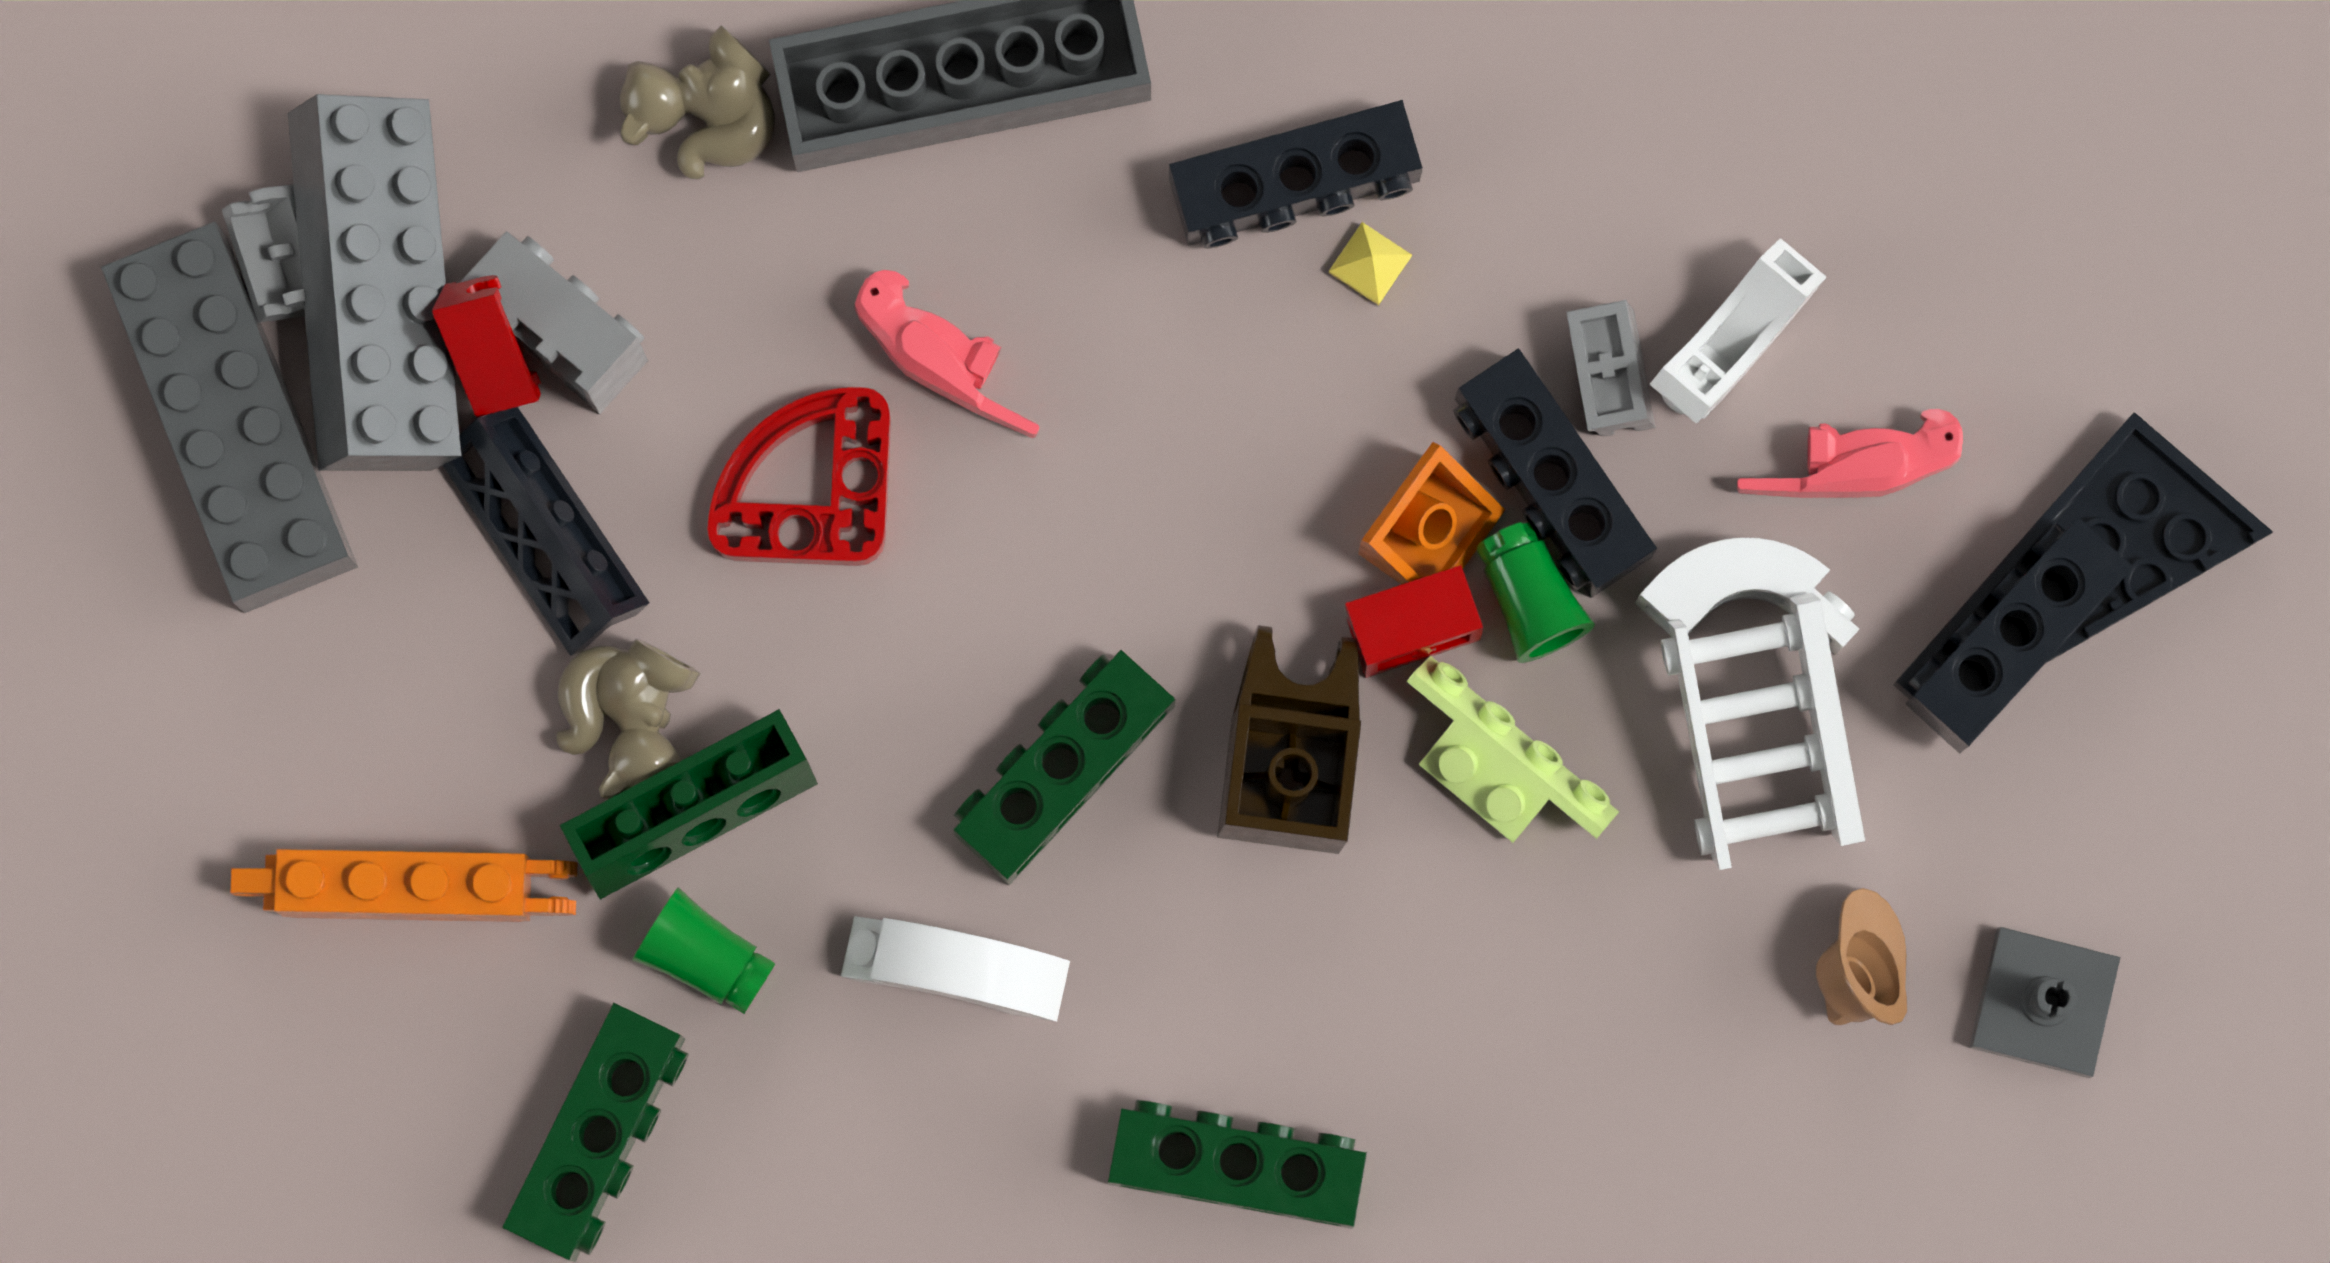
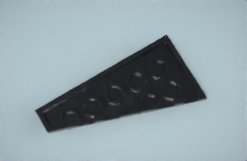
M2133 412L1893 685L1910 699L1916 690L1908 682L1932 656L1943 663L1958 647L1949 639L1952 634L1974 611L1983 619L1999 603L1990 593L2015 567L2025 574L2040 557L2031 549L2056 522L2066 530L2079 517L2134 568L2046 663L2271 535L2273 531L2139 415ZM2056 573L2043 574L2041 587L2044 594L2053 601H2067L2070 594L2067 581ZM2006 617L2001 620L2000 633L2003 639L2013 646H2025L2029 639L2026 625L2015 617ZM1972 661L1960 664L1959 678L1961 683L1972 691L1985 690L1988 684V676L1985 669L1980 664Z

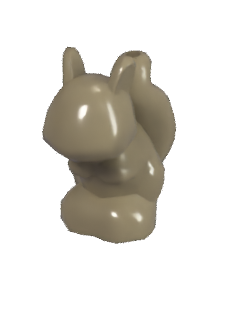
M722 25L710 36L708 49L711 58L697 66L690 64L684 67L679 72V77L677 78L667 70L654 64L641 61L628 64L619 95L620 109L625 116L621 128V136L624 142L632 145H639L649 134H662L677 125L685 113L694 115L706 122L707 127L698 129L685 138L677 153V165L681 172L690 179L698 180L704 177V164L706 162L724 167H737L751 162L765 150L774 134V109L769 96L762 87L771 74Z
M635 639L628 650L616 646H597L580 652L566 666L558 685V703L563 715L570 724L569 729L557 732L556 741L558 746L564 752L572 755L583 754L597 743L603 729L604 715H608L617 723L621 733L610 749L608 757L609 772L598 789L602 798L610 799L681 761L671 743L659 733V728L665 729L670 722L671 713L666 709L669 693L683 692L691 689L701 673L674 656L640 639Z

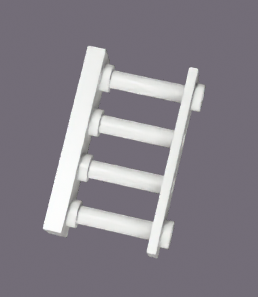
M1813 593L1789 597L1791 614L1782 615V622L1689 640L1687 626L1678 619L1668 621L1671 638L1661 639V650L1666 673L1668 676L1678 675L1704 818L1694 819L1699 850L1702 856L1711 854L1712 860L1719 870L1732 868L1727 844L1817 826L1821 827L1822 832L1831 830L1832 836L1841 846L1865 841L1822 602ZM1787 646L1789 652L1798 650L1802 674L1794 675L1793 682L1700 700L1694 664ZM1797 706L1800 712L1809 710L1813 734L1805 735L1804 742L1716 760L1711 759L1706 724ZM1809 766L1811 772L1820 770L1824 794L1815 795V802L1723 820L1717 784Z

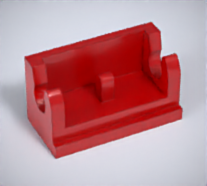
M497 275L484 276L461 283L452 282L444 284L432 309L434 318L476 417L538 402L541 396L538 387L541 384L536 371L528 370L500 302L502 297L498 289L502 286Z
M1461 565L1345 603V610L1348 616L1346 621L1351 637L1356 639L1358 657L1365 678L1481 640L1483 625Z

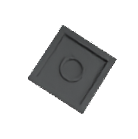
M1999 927L1996 930L1969 1048L2086 1078L2093 1077L2121 957Z

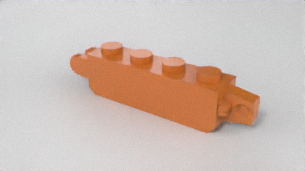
M276 849V854L265 855V868H231L230 893L239 897H264V911L276 912L283 917L525 922L530 921V915H576V901L570 900L567 897L531 898V877H548L554 880H567L569 877H577L578 862L531 860L526 854Z

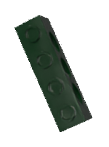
M1122 650L1112 660L1104 654L1101 655L1079 680L1086 688L1070 705L1063 699L1059 700L1038 723L1037 726L1044 733L1028 750L1021 744L1017 745L996 768V772L1002 778L986 795L980 789L975 790L954 814L960 821L953 829L955 836L1008 885L1021 874L1175 708L1176 699ZM1098 704H1107L1115 708L1120 716L1118 726L1107 734H1097L1091 731L1084 722L1085 715L1091 707ZM1063 748L1075 754L1079 763L1076 771L1070 777L1055 779L1044 771V758L1052 750ZM1012 794H1026L1037 805L1033 818L1024 824L1010 823L1001 814L1003 802Z
M778 709L559 826L585 876L601 900L816 786L818 783L807 758L782 712Z
M613 1003L502 1226L503 1229L569 1261L576 1262L580 1252L587 1255L592 1253L606 1224L605 1221L598 1218L599 1213L608 1195L616 1199L621 1195L634 1165L625 1161L636 1139L645 1143L658 1121L661 1109L653 1106L663 1084L665 1083L673 1087L686 1064L689 1053L681 1050L685 1041L682 1035ZM627 1062L639 1064L644 1073V1082L641 1089L631 1096L618 1095L612 1087V1075L616 1068ZM595 1119H610L616 1128L614 1144L604 1152H591L584 1141L586 1127ZM580 1174L588 1184V1196L581 1206L574 1209H565L557 1199V1186L565 1176Z
M1136 1100L1134 1110L1121 1108L1108 1185L1350 1229L1354 1227L1367 1152L1354 1150L1356 1139L1319 1133L1317 1143L1293 1139L1294 1128L1266 1122H1258L1256 1132L1232 1128L1233 1117L1205 1111H1197L1195 1121L1171 1117L1172 1106L1144 1100ZM1180 1134L1186 1136L1195 1147V1157L1191 1164L1185 1168H1169L1159 1157V1146L1170 1135ZM1231 1146H1244L1251 1150L1255 1156L1256 1169L1250 1177L1244 1180H1233L1227 1177L1221 1169L1220 1157ZM1302 1156L1309 1159L1315 1165L1317 1179L1313 1187L1306 1191H1294L1286 1186L1282 1179L1281 1169L1289 1158Z

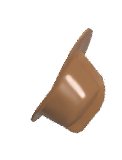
M1861 888L1848 894L1842 902L1838 938L1822 953L1816 964V978L1819 988L1825 997L1827 1017L1834 1025L1863 1022L1873 1018L1879 1022L1894 1025L1902 1022L1907 1013L1905 989L1907 954L1905 936L1895 912L1889 903L1875 891Z

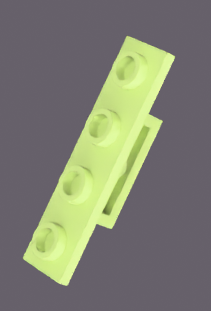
M1430 656L1407 680L1411 686L1454 720L1419 765L1512 843L1522 834L1549 800L1596 839L1619 813L1610 804V799L1603 789L1589 780H1580L1562 765L1563 761L1560 755L1551 746L1542 741H1533L1515 726L1514 718L1505 708L1495 702H1486L1468 687V682L1464 675L1452 665L1445 662L1439 663Z

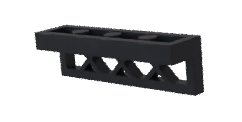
M518 407L481 416L460 434L461 457L444 464L443 467L570 656L582 652L608 627L636 616L650 603ZM472 446L475 447L485 462V479L477 478L462 457ZM501 498L509 499L518 511V529L509 527L502 517ZM535 548L543 549L551 560L552 579L543 577L535 566ZM568 598L576 599L591 620L581 631L578 630L568 615Z

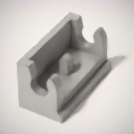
M294 184L249 192L251 201L230 203L222 209V213L257 321L260 323L305 317L304 302L306 300L304 289L302 288Z
M1627 300L1566 312L1587 430L1589 432L1596 431L1600 436L1614 435V430L1633 427V430L1637 431L1656 428L1635 312Z

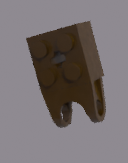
M1258 625L1252 640L1231 718L1217 838L1339 854L1348 842L1362 722L1360 720L1359 667L1356 639L1341 637V641L1338 642L1335 661L1329 670L1328 677L1316 684L1302 685L1289 680L1280 671L1276 662L1272 627ZM1284 768L1293 770V780L1302 782L1303 787L1297 786L1294 791L1285 789L1282 783L1277 781L1276 777H1279Z

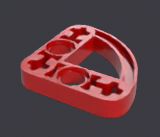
M865 387L831 389L795 400L760 422L732 453L716 484L707 526L709 540L715 551L725 559L743 562L860 566L867 565L876 560L882 553L886 541L891 415L885 398L876 390ZM860 402L870 403L872 413L881 414L879 421H871L869 423L867 439L869 445L881 443L879 452L863 447L843 451L844 442L846 441L857 445L855 421L846 419L847 413L857 412ZM835 419L831 506L740 502L754 472L776 447L794 434L810 426ZM860 460L870 462L878 471L877 483L872 489L863 493L851 491L843 482L844 471L848 465ZM842 501L857 506L878 502L876 512L864 509L866 532L875 534L874 541L863 543L861 552H853L849 541L840 540L842 532L847 533L852 530L854 514L852 508L840 511ZM739 516L742 518L746 528L763 529L761 517L771 516L772 519L768 532L772 549L760 550L763 542L761 536H744L741 538L740 547H730L727 536L719 535L720 528L730 527L732 517ZM790 519H805L814 528L813 541L803 550L794 551L787 549L780 542V529Z

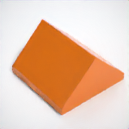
M1432 442L1362 538L1358 554L1400 584H1405L1459 565L1463 569L1476 552L1477 545L1486 538L1505 509L1441 445Z

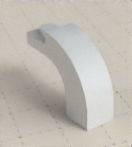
M1780 238L1759 258L1713 316L1660 370L1650 385L1662 395L1664 402L1673 411L1686 415L1697 424L1702 418L1705 419L1754 365L1826 279V276Z
M1761 538L1724 539L1693 549L1668 565L1646 587L1635 602L1669 635L1668 621L1678 619L1687 626L1689 635L1712 610L1724 603L1737 599H1759L1771 602L1791 614L1789 597L1813 593L1821 599L1830 651L1834 655L1859 630L1851 622L1855 617L1854 612L1843 600L1829 591L1823 596L1815 589L1830 571L1829 568L1802 550L1774 540Z
M854 916L841 976L860 982L916 990L954 998L1012 1015L1057 1022L1070 961L1017 945L953 930L888 918L877 920Z

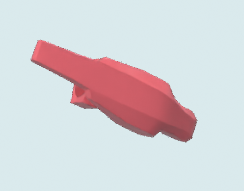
M881 270L874 272L865 279L854 304L856 314L889 358L906 376L982 417L1030 438L1037 436L1039 432L1038 424L986 398L977 390H981L1002 347L993 343L994 340L989 336L976 337L970 340L958 327L948 320L932 312L906 306L903 298V289L909 287V281L905 276L896 271Z
M1941 409L1922 411L1920 418L1924 423L1914 434L1889 428H1867L1840 435L1830 425L1826 423L1819 424L1818 427H1809L1807 472L1811 476L1804 478H1740L1737 481L1736 491L1740 494L1795 498L1882 497L1947 470L1960 460L1962 452V427L1957 418L1950 412Z

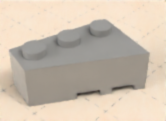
M506 231L461 282L489 275H497L502 286L498 289L502 297L500 302L517 343L597 413L601 414L648 362L640 344L645 339L644 336L619 314L613 318L596 304L599 301L598 296L577 277L572 275L566 280L550 267L554 261L553 257L531 237L526 236L520 242Z

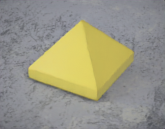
M1362 222L1328 273L1379 306L1411 259L1412 254Z

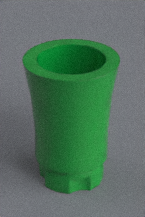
M1519 522L1503 528L1477 545V552L1486 566L1483 572L1504 616L1518 663H1527L1548 656L1579 640L1594 628L1595 623L1574 597L1557 569L1544 541L1538 540L1530 522Z
M677 887L660 912L632 961L663 972L685 983L719 1004H722L725 1000L727 1004L744 1014L775 966V963L759 953H754L757 946L737 935L703 910L679 887Z

